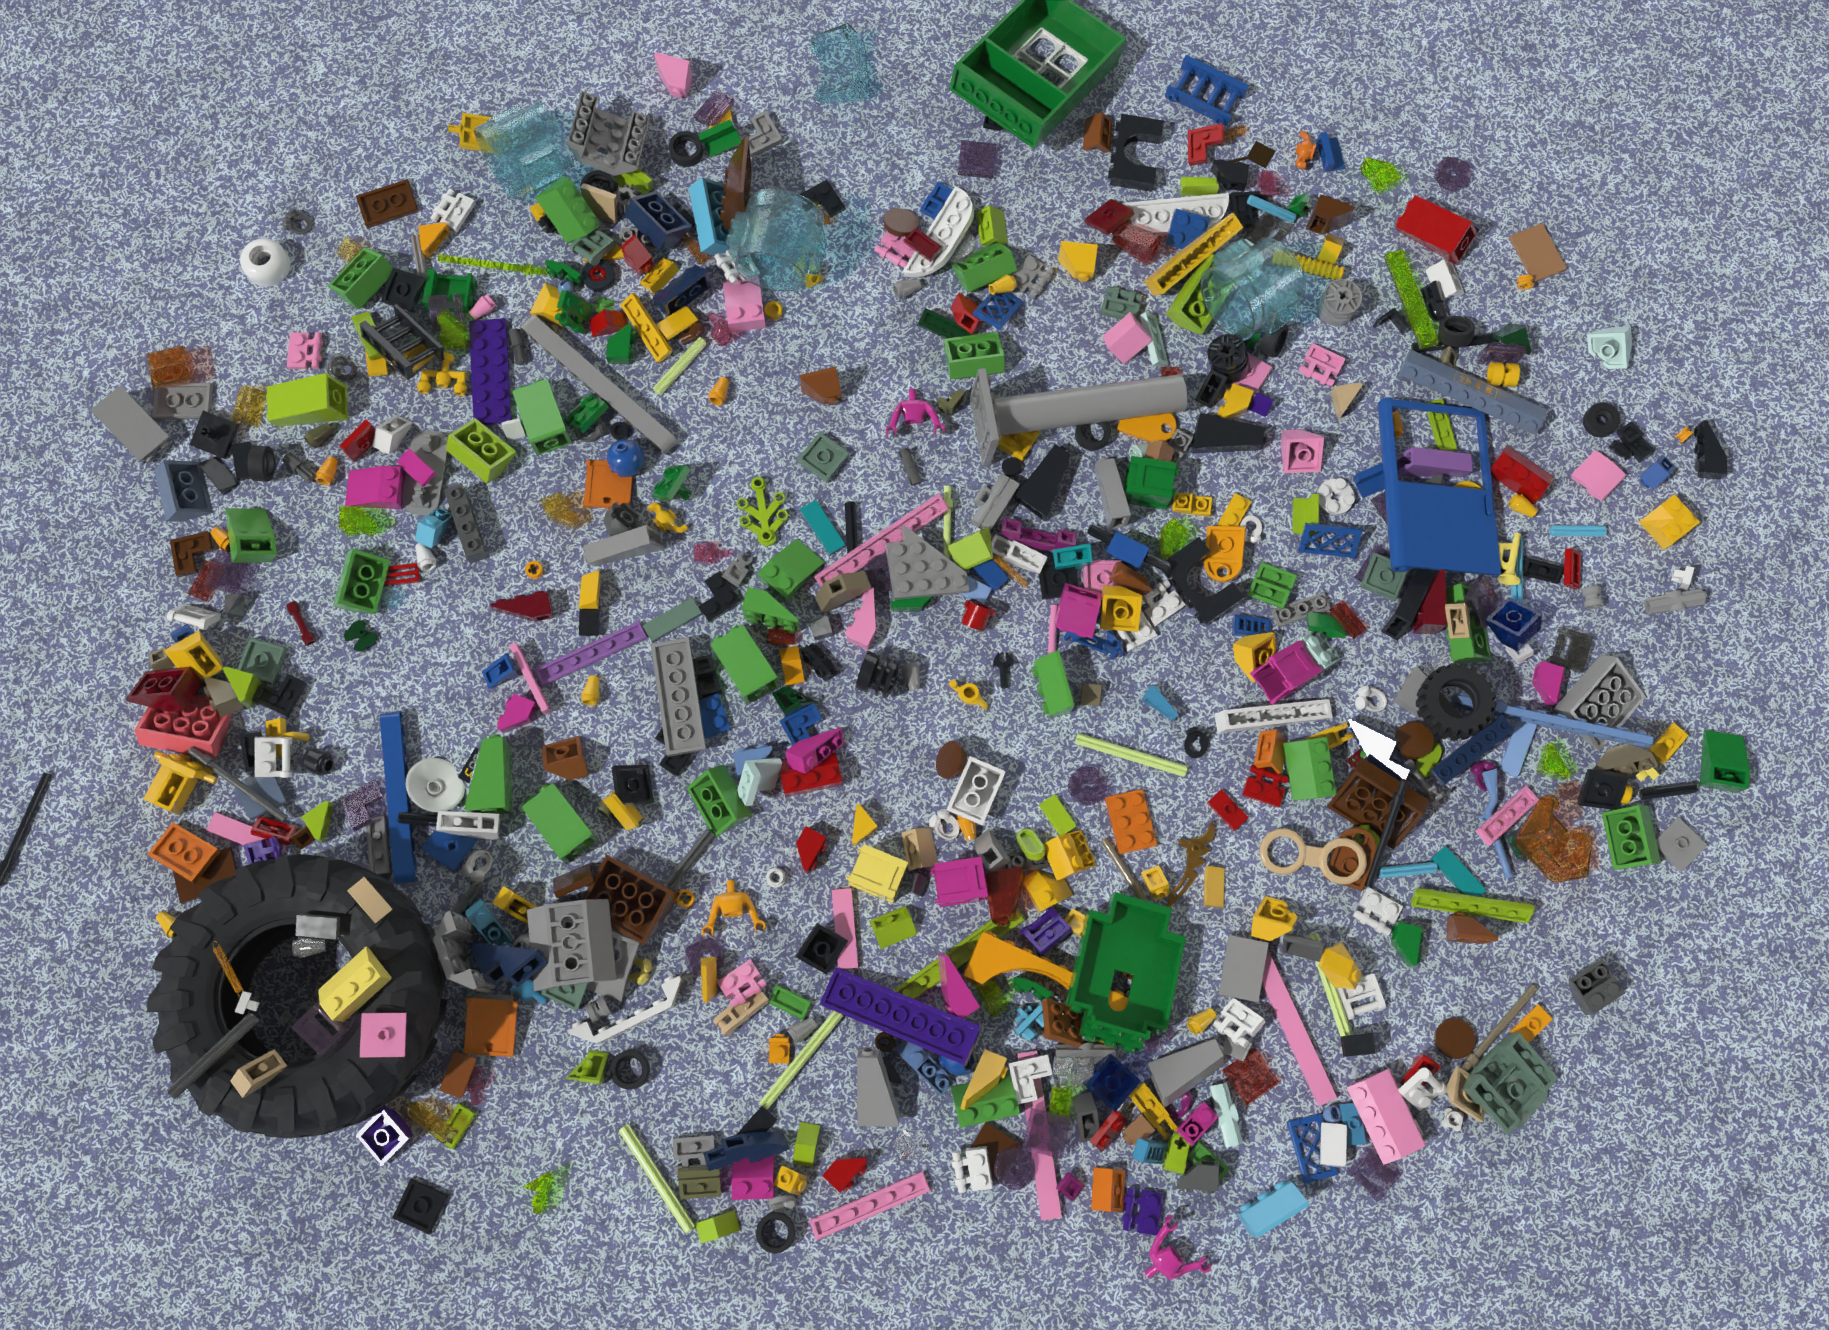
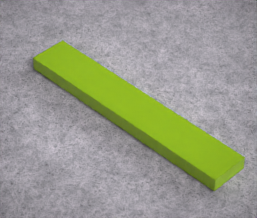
M1415 888L1411 898L1412 907L1465 913L1467 915L1529 923L1535 910L1532 904Z

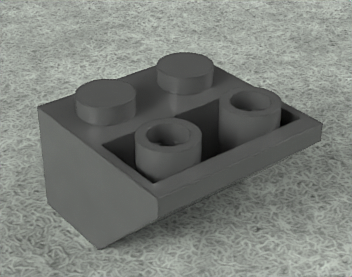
M1599 959L1568 980L1572 997L1584 1015L1595 1014L1625 994V991L1603 959Z

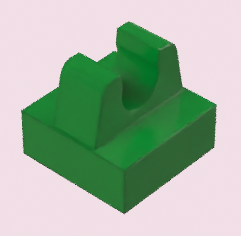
M1307 193L1296 195L1286 210L1295 213L1299 217L1305 216L1303 208L1306 210L1311 208L1308 202L1310 200Z

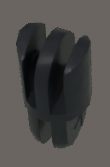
M1435 280L1420 290L1430 318L1438 322L1445 318L1446 309L1439 284Z

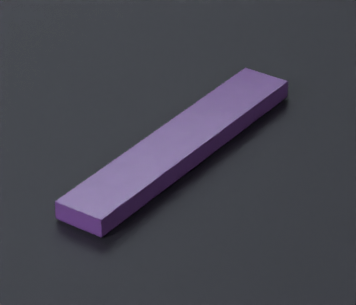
M640 621L535 668L534 671L541 686L544 687L644 641L648 637Z

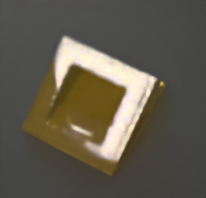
M345 236L336 254L347 263H350L361 249L355 242Z

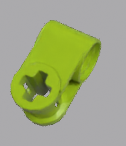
M1174 1133L1169 1138L1165 1154L1166 1161L1162 1165V1169L1183 1175L1190 1145L1179 1133ZM1181 1137V1140L1184 1142V1144L1180 1145L1178 1148V1145L1175 1144V1140H1179Z

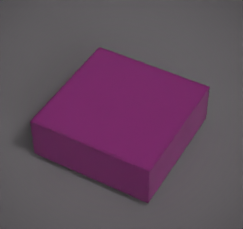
M1067 1172L1056 1189L1073 1202L1084 1184Z

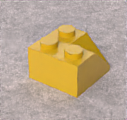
M1675 494L1639 521L1663 550L1700 523Z

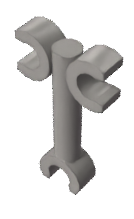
M1411 759L1406 761L1404 764L1413 768L1410 775L1425 792L1426 795L1424 797L1430 800V807L1433 808L1438 805L1443 795L1436 792L1435 785L1432 787L1428 785L1416 770V766Z

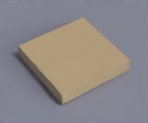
M583 183L580 187L581 195L598 219L616 224L618 220L617 195Z

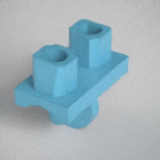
M1039 1005L1029 1016L1028 1014L1033 1010L1030 1006L1024 1011L1020 1007L1016 1010L1020 1015L1015 1021L1018 1024L1022 1022L1015 1030L1020 1038L1024 1037L1029 1042L1034 1040L1038 1034L1031 1026L1035 1022L1044 1029L1042 1005Z

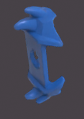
M1070 631L1065 633V641L1071 637V642H1078L1102 652L1104 656L1110 653V660L1115 658L1117 652L1119 657L1123 656V641L1118 640L1111 631H1107V640L1094 635L1092 638H1084ZM1087 639L1094 640L1097 644H1091Z

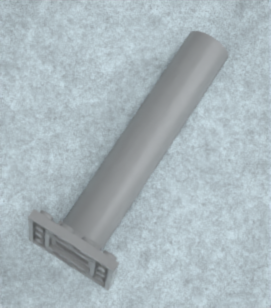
M986 368L977 371L970 395L982 467L990 466L991 461L994 460V453H996V447L999 446L1001 435L1184 412L1187 407L1186 384L1180 374L995 398L994 392H990L989 386H991L990 375H987Z

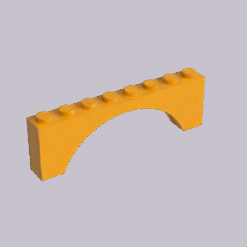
M986 931V933L982 932L979 935L962 975L963 980L980 987L989 979L1003 973L1029 971L1050 977L1069 991L1072 972H1070V968L1061 964L1057 966L1051 963L1052 960L1047 957L1041 956L1039 958L1033 955V951L1027 948L1020 949L1015 947L1016 944L1006 939L1002 941L997 938L996 934ZM1115 989L1114 991L1110 990L1109 1006L1114 1011H1123L1128 1001L1125 993Z

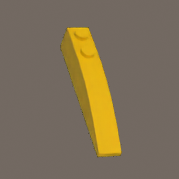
M1234 213L1228 215L1145 279L1144 282L1154 296L1164 294L1238 233L1243 226Z

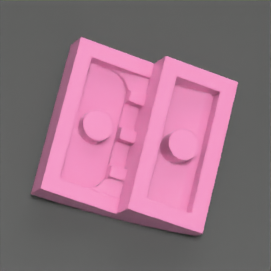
M1596 450L1571 474L1573 480L1586 487V491L1600 501H1603L1626 477V474L1617 465Z

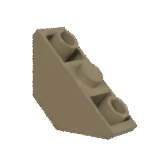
M865 571L840 574L824 582L815 599L821 613L824 614L872 589V586Z
M1622 744L1608 748L1593 770L1631 775L1635 772L1657 767L1658 763L1652 752L1637 746Z

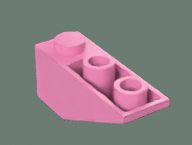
M873 587L863 594L861 599L863 604L861 608L857 607L853 616L855 621L853 625L849 624L845 632L848 642L866 650L869 649L876 634Z

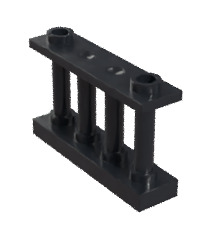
M395 304L394 317L377 326H371L365 320L359 324L362 338L403 377L409 380L414 377V365L428 357L435 355L440 361H443L444 347L441 342L436 341L412 319L405 309ZM399 322L404 326L403 329L388 337H383L380 332ZM410 333L416 337V339L399 348H394L391 343ZM421 344L428 348L411 359H406L403 356L404 353Z

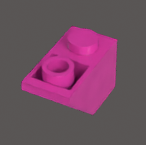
M1541 661L1535 665L1532 684L1546 706L1551 707L1558 703L1561 697L1559 689L1565 678V674H1563L1564 667Z
M513 693L512 697H509L505 704L506 710L504 714L498 718L497 729L502 733H506L529 724L538 705L534 701Z
M1202 1102L1183 1119L1176 1131L1192 1146L1219 1116L1205 1102Z

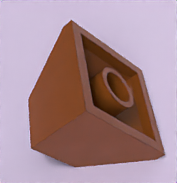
M836 367L799 375L801 392L824 405H836L842 400Z
M580 735L542 746L544 770L568 780L580 779L589 775Z
M1453 913L1452 916L1447 917L1446 941L1489 944L1498 941V937L1474 918L1465 917V913Z

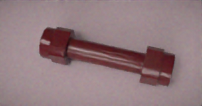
M297 601L288 603L286 605L287 611L291 616L293 615L302 633L301 639L305 646L315 643V636L313 632L309 631L300 613L302 610Z

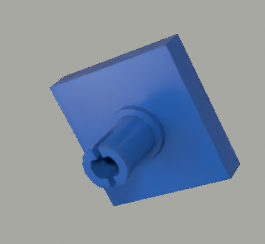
M435 829L421 849L454 872L478 839L439 832Z

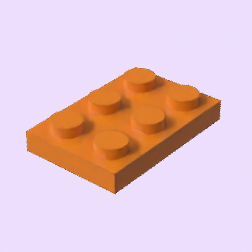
M1143 789L1104 798L1119 855L1157 846Z
M172 822L147 855L196 884L221 851Z

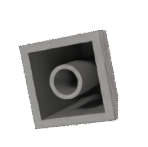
M121 386L91 409V412L141 463L145 461L149 463L156 457L155 453L160 449L163 451L171 444L169 441L172 438Z

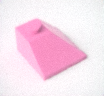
M655 52L654 56L658 74L669 93L676 98H687L693 81L690 61Z
M1301 429L1282 430L1281 453L1284 473L1321 472L1324 437Z

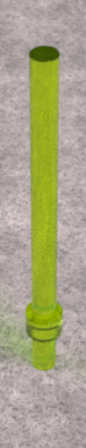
M438 255L439 262L522 272L524 275L531 276L532 274L545 276L547 274V268L533 267L532 264L518 265Z

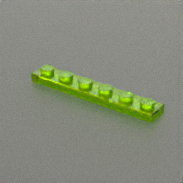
M1403 250L1385 253L1384 260L1419 349L1437 346L1439 340Z

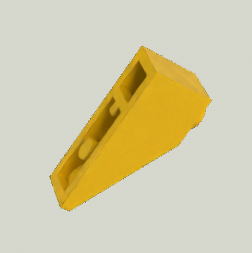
M984 1049L963 1097L962 1110H966L996 1087L1000 1078H1005L1008 1067L1005 1066L1007 1058Z

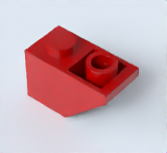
M959 292L951 306V310L956 323L970 334H973L981 328L984 320H980L973 315L978 305Z
M807 826L802 831L796 845L803 870L808 874L810 870L814 871L818 864L816 858L819 853H824L828 843H826L827 838Z
M866 1158L836 1159L822 1176L840 1193L842 1190L847 1192L854 1184L852 1181L853 1177L856 1174L861 1176L867 1169L866 1162L868 1160Z

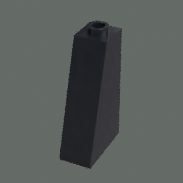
M1200 413L1197 418L1190 453L1257 451L1266 443L1267 435L1264 434L1266 427Z
M1055 444L1016 493L1015 501L1043 521L1048 517L1071 455L1065 447H1059Z
M1416 568L1413 571L1381 632L1397 641L1413 622L1436 573L1429 569Z

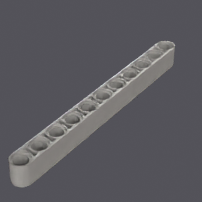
M532 315L520 326L524 334L527 333L534 343L543 347L542 350L549 356L556 358V362L563 368L566 367L569 373L577 380L580 379L588 390L594 391L596 393L595 396L610 405L609 408L616 414L619 413L623 417L622 419L630 426L633 425L641 436L650 440L649 443L657 450L663 451V455H666L678 443L674 435L535 315Z

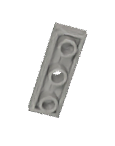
M1325 592L1286 604L1284 609L1274 608L1271 612L1279 628L1306 619L1308 612L1321 614L1330 611L1331 607ZM1299 607L1304 608V612L1300 611Z

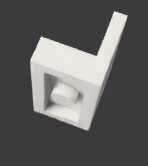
M1444 259L1426 269L1430 283L1435 280L1438 282L1443 300L1452 295L1459 297L1465 294L1451 261Z

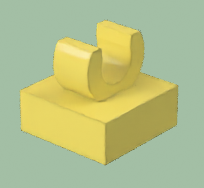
M1654 768L1637 772L1635 777L1639 781L1644 780L1647 776L1654 780L1659 774Z

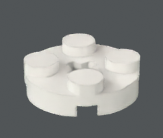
M1342 478L1329 479L1323 482L1317 491V494H1319V508L1323 512L1334 516L1346 513L1355 501L1351 486ZM1332 493H1335L1336 495L1338 494L1340 496L1338 498L1339 501L1331 499L1333 495Z

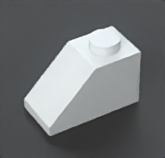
M395 415L380 424L375 430L373 447L387 454L395 451L413 422Z

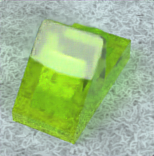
M1051 1088L1048 1122L1068 1125L1072 1089Z
M547 1172L523 1186V1188L538 1192L532 1199V1213L544 1214L555 1172Z

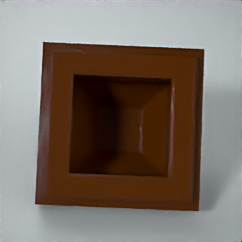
M304 826L290 836V839L300 849L316 840L307 826Z

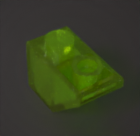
M1367 157L1360 166L1362 175L1369 179L1371 188L1377 191L1379 195L1396 187L1401 180V176L1391 163Z
M441 310L437 315V322L441 326L442 333L439 334V340L443 344L444 349H466L469 346L467 326L449 310Z
M340 506L339 529L345 535L356 536L357 533H364L365 535L373 536L377 532H382V528L360 506Z
M1174 517L1158 534L1159 557L1164 560L1175 554L1174 550L1178 546L1182 548L1189 541L1187 538L1190 532Z

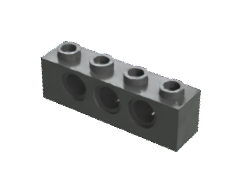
M462 483L444 489L466 558L470 563L488 558L489 556L467 490Z

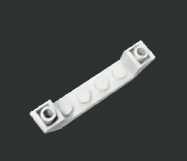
M675 975L664 979L665 983L661 986L667 997L666 1001L663 998L652 1003L653 1007L647 1010L645 1007L634 1012L635 1016L627 1019V1016L616 1021L617 1025L611 1028L605 1026L597 1030V1035H595L590 1022H584L583 1020L572 1025L573 1028L568 1030L570 1035L601 1044L672 1009L683 980L680 976L676 977Z

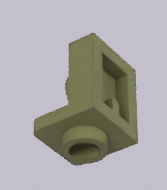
M959 388L955 393L952 392L947 401L939 396L937 398L938 409L944 414L949 413L952 415L965 399V392Z

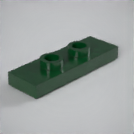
M927 308L924 309L917 326L944 339L973 335L956 322Z

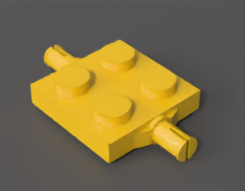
M462 113V121L459 126L448 124V132L459 133V148L496 154L499 140L510 141L511 135L500 132L498 127L499 118Z
M159 750L154 754V758L159 759V764L192 779L198 778L213 785L218 781V777L212 775L214 771L199 764V761L190 760L191 756L179 753V755L170 753V755H167Z

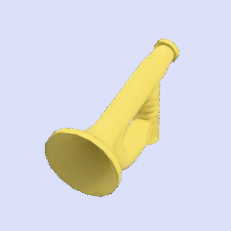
M1519 533L1513 534L1512 543H1498L1500 567L1506 571L1498 576L1497 580L1505 585H1518L1521 582V579L1515 573L1521 537ZM1504 550H1510L1508 562H1504L1502 559Z

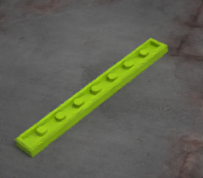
M1012 904L944 954L949 956L955 968L958 969L969 961L979 935L982 932H992L1000 939L1025 921L1015 905ZM938 958L893 991L915 1000L940 982Z

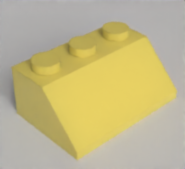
M366 946L318 990L320 1005L332 1021L345 1022L392 978L369 947Z

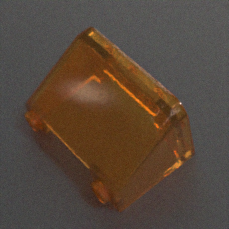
M1553 794L1541 797L1517 833L1516 846L1552 882L1558 883L1588 878L1593 838L1580 828L1568 831L1553 814V811L1559 807L1558 799Z

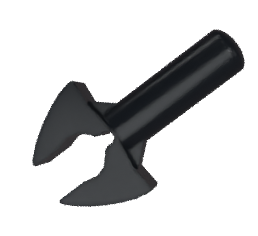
M1007 652L1005 653L1006 662H1004V665L999 660V653L994 658L992 665L999 668L1000 687L1002 689L1008 688L1007 668L1014 665L1012 658Z

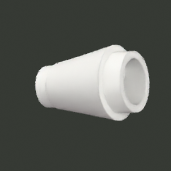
M421 543L416 544L418 567L425 572L433 570L436 567L437 561L429 547Z

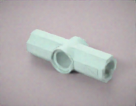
M1227 1082L1209 1086L1214 1104L1213 1111L1219 1116L1216 1123L1220 1126L1225 1147L1243 1144L1238 1126L1237 1109L1234 1103H1232Z

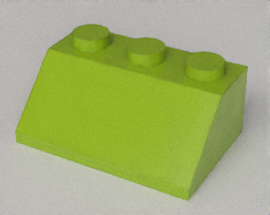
M476 418L448 435L446 451L487 484L497 478L516 455V451Z

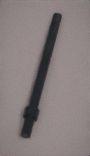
M43 772L3 861H0V886L7 872H10L13 866L11 863L49 782L51 775Z
M1402 778L1397 792H1394L1393 804L1365 882L1366 887L1372 888L1400 806L1404 804L1405 792L1409 783L1407 779Z

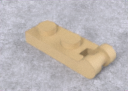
M762 991L757 995L755 993L746 999L744 1004H739L734 1008L732 1005L727 1007L714 1018L713 1022L717 1027L721 1028L723 1036L728 1037L738 1026L770 1001ZM730 1017L732 1020L727 1024L726 1020Z

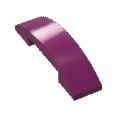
M1003 518L1001 534L1027 547L1053 551L1054 549L1076 546V532L1058 529L1057 534L1023 528L1021 527V521Z

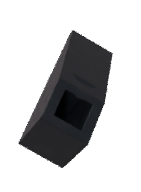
M1703 420L1694 429V436L1697 437V444L1694 448V453L1697 454L1695 471L1698 473V478L1720 480L1727 475V456L1707 420Z

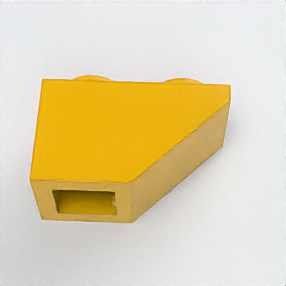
M1233 383L1230 389H1226L1223 396L1226 402L1220 406L1217 415L1222 418L1232 419L1244 414L1249 406L1254 390Z

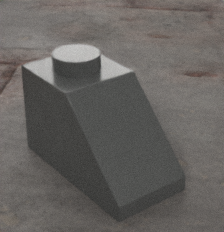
M1091 1092L1071 1097L1081 1143L1089 1141L1099 1129L1097 1108Z

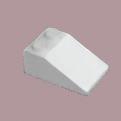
M969 756L946 810L983 826L1006 771Z

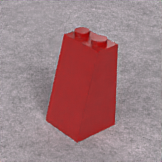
M1417 195L1408 201L1405 212L1398 217L1395 226L1399 233L1456 265L1459 264L1477 235L1472 221Z

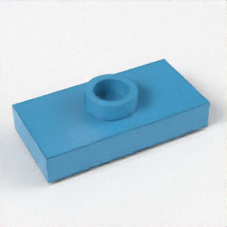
M1338 1104L1341 1111V1124L1347 1125V1146L1366 1144L1363 1121L1355 1104Z

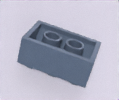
M163 460L154 470L166 521L183 522L212 513L203 472L198 465L200 462Z

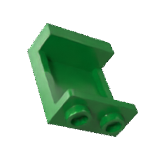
M428 269L422 303L426 310L469 313L475 304L473 291L477 290V280L474 279L472 273H468L467 277L439 275L435 269Z

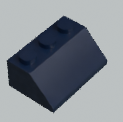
M658 191L631 198L625 212V216L659 251L673 247L692 228V225Z
M696 264L692 268H687L680 277L674 278L667 287L655 293L653 296L654 304L666 318L683 306H687L711 288L708 271Z

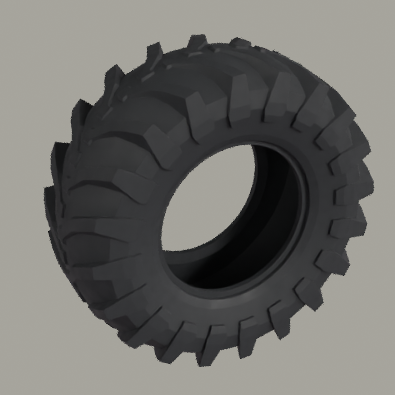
M307 854L285 855L276 857L274 860L256 861L235 869V876L218 880L206 887L198 894L202 902L184 911L170 926L169 929L176 933L177 937L158 953L152 966L153 970L162 972L161 980L147 1000V1012H158L159 1019L152 1043L156 1054L166 1051L170 1061L171 1082L174 1084L248 1015V1009H245L244 1014L235 1012L242 991L249 992L253 975L265 956L283 941L296 936L297 914L340 917V933L337 940L346 948L351 958L353 959L366 946L369 947L392 979L353 1014L345 1031L332 1045L319 1054L297 1062L283 1060L287 1067L263 1087L246 1097H241L230 1080L239 1068L270 1052L257 1038L253 1028L187 1088L194 1098L198 1110L209 1117L212 1114L218 1115L224 1119V1122L238 1131L264 1134L267 1137L276 1138L312 1137L341 1130L371 1118L383 1107H386V1104L402 1095L417 1078L415 1073L430 1059L438 1042L434 1035L445 1018L447 999H442L446 975L441 961L438 960V952L433 941L436 933L429 923L425 924L423 922L422 915L414 901L396 889L394 884L366 868L345 860ZM363 877L367 879L392 908L377 923L373 922L347 892L349 888ZM219 945H221L222 951L225 953L223 956L227 957L231 964L230 969L233 968L231 971L233 972L232 975L236 974L237 980L240 982L239 985L243 988L239 993L237 990L236 992L234 991L230 983L231 980L229 981L223 970L224 968L221 966L223 961L226 969L222 955L221 963L216 957L215 948L217 950L218 947L220 952ZM362 1013H407L405 1057H360Z

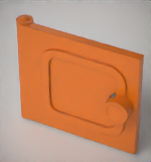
M587 459L583 507L609 509L615 502H618L619 505L625 503L630 506L633 476L619 477L616 473H612L607 460Z
M467 997L463 1054L514 1057L518 1001Z

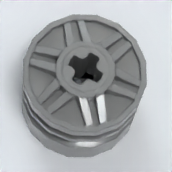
M1348 279L1333 280L1327 285L1317 304L1320 318L1332 326L1347 324L1352 320L1362 302L1360 288Z

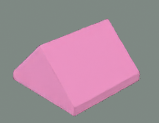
M1131 312L1103 335L1107 348L1123 364L1131 360L1153 341Z

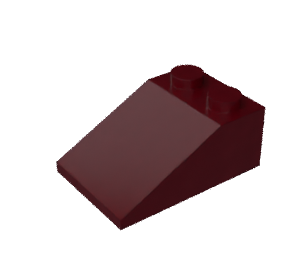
M1443 569L1434 576L1410 625L1413 628V634H1437L1447 625L1445 570Z
M191 667L147 671L132 689L126 700L166 712L184 711L188 708L193 697L199 692L203 682Z

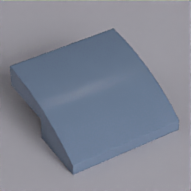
M255 774L241 780V782L275 807L287 803L284 791L279 785L277 777H255ZM236 788L244 810L251 821L268 812Z

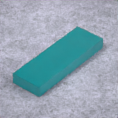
M816 499L800 508L802 515L829 556L846 547V544Z
M1446 846L1430 858L1432 862L1437 863L1438 869L1463 895L1480 897L1486 891L1481 883Z

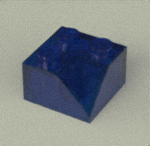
M1508 597L1486 619V623L1502 644L1518 652L1541 629L1542 613Z
M1108 1054L1094 1064L1079 1082L1107 1107L1116 1112L1141 1080L1112 1054Z

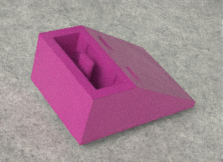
M1065 583L1058 603L1055 627L1064 632L1076 633L1080 637L1092 638L1102 594Z

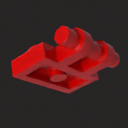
M1251 764L1249 772L1255 773L1256 776L1255 779L1247 777L1242 796L1279 808L1285 789L1278 787L1279 782L1287 784L1289 777L1282 775V773L1278 774L1276 771L1267 770L1265 767L1257 768ZM1262 776L1273 779L1272 784L1261 781Z

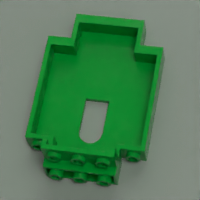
M1114 892L1110 895L1106 914L1094 910H1089L1086 913L1065 1006L1071 1007L1070 1010L1073 1012L1082 1013L1084 1011L1079 1035L1085 1037L1084 1040L1089 1042L1102 1041L1107 1047L1116 1048V1046L1123 1047L1125 1052L1135 1053L1143 1049L1144 1041L1150 1039V1034L1160 1035V1033L1167 1031L1186 936L1167 931L1172 908ZM1115 970L1133 975L1127 1005L1123 1011H1114L1108 1003Z

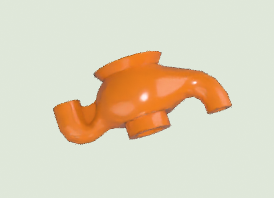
M1300 131L1299 137H1302L1304 140L1301 144H1297L1295 154H1298V158L1295 164L1296 167L1305 170L1307 163L1305 161L1309 159L1312 161L1316 144L1312 143L1308 133Z

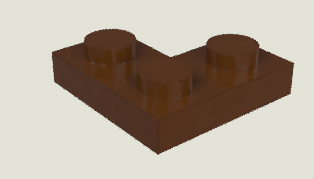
M208 531L170 540L176 576L183 577L197 573L194 555L213 551L211 535Z

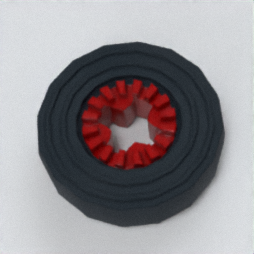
M600 259L599 264L596 266L591 265L589 262L584 266L582 279L590 290L601 292L612 286L615 280V272L607 261ZM598 272H601V275L603 277H599L596 279L595 275H597Z

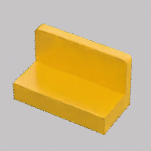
M615 790L602 800L626 831L636 828L639 825L638 822L643 818L634 805H624L615 795Z

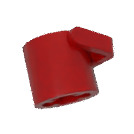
M966 600L963 606L966 610L961 623L970 628L984 631L989 617H993L995 610L981 603Z

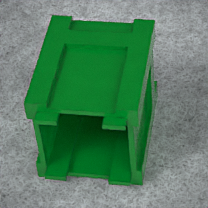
M1131 456L1124 484L1127 503L1166 510L1167 506H1171V498L1176 495V489H1173L1174 475L1178 476L1179 468H1176V463Z

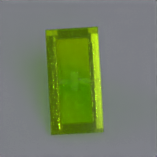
M1551 742L1543 746L1536 772L1561 781L1571 777V773L1554 744Z
M993 978L986 981L980 987L974 985L992 1018L1009 1009L1001 989Z

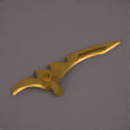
M1212 822L1209 823L1208 830L1201 837L1191 838L1190 841L1180 838L1178 845L1187 848L1186 869L1179 884L1171 891L1166 907L1173 905L1188 890L1197 877V873L1193 869L1205 863V860L1200 858V856L1210 852V848L1205 846V843L1213 841L1215 827ZM1189 878L1183 889L1174 897L1173 895L1180 889L1185 880Z

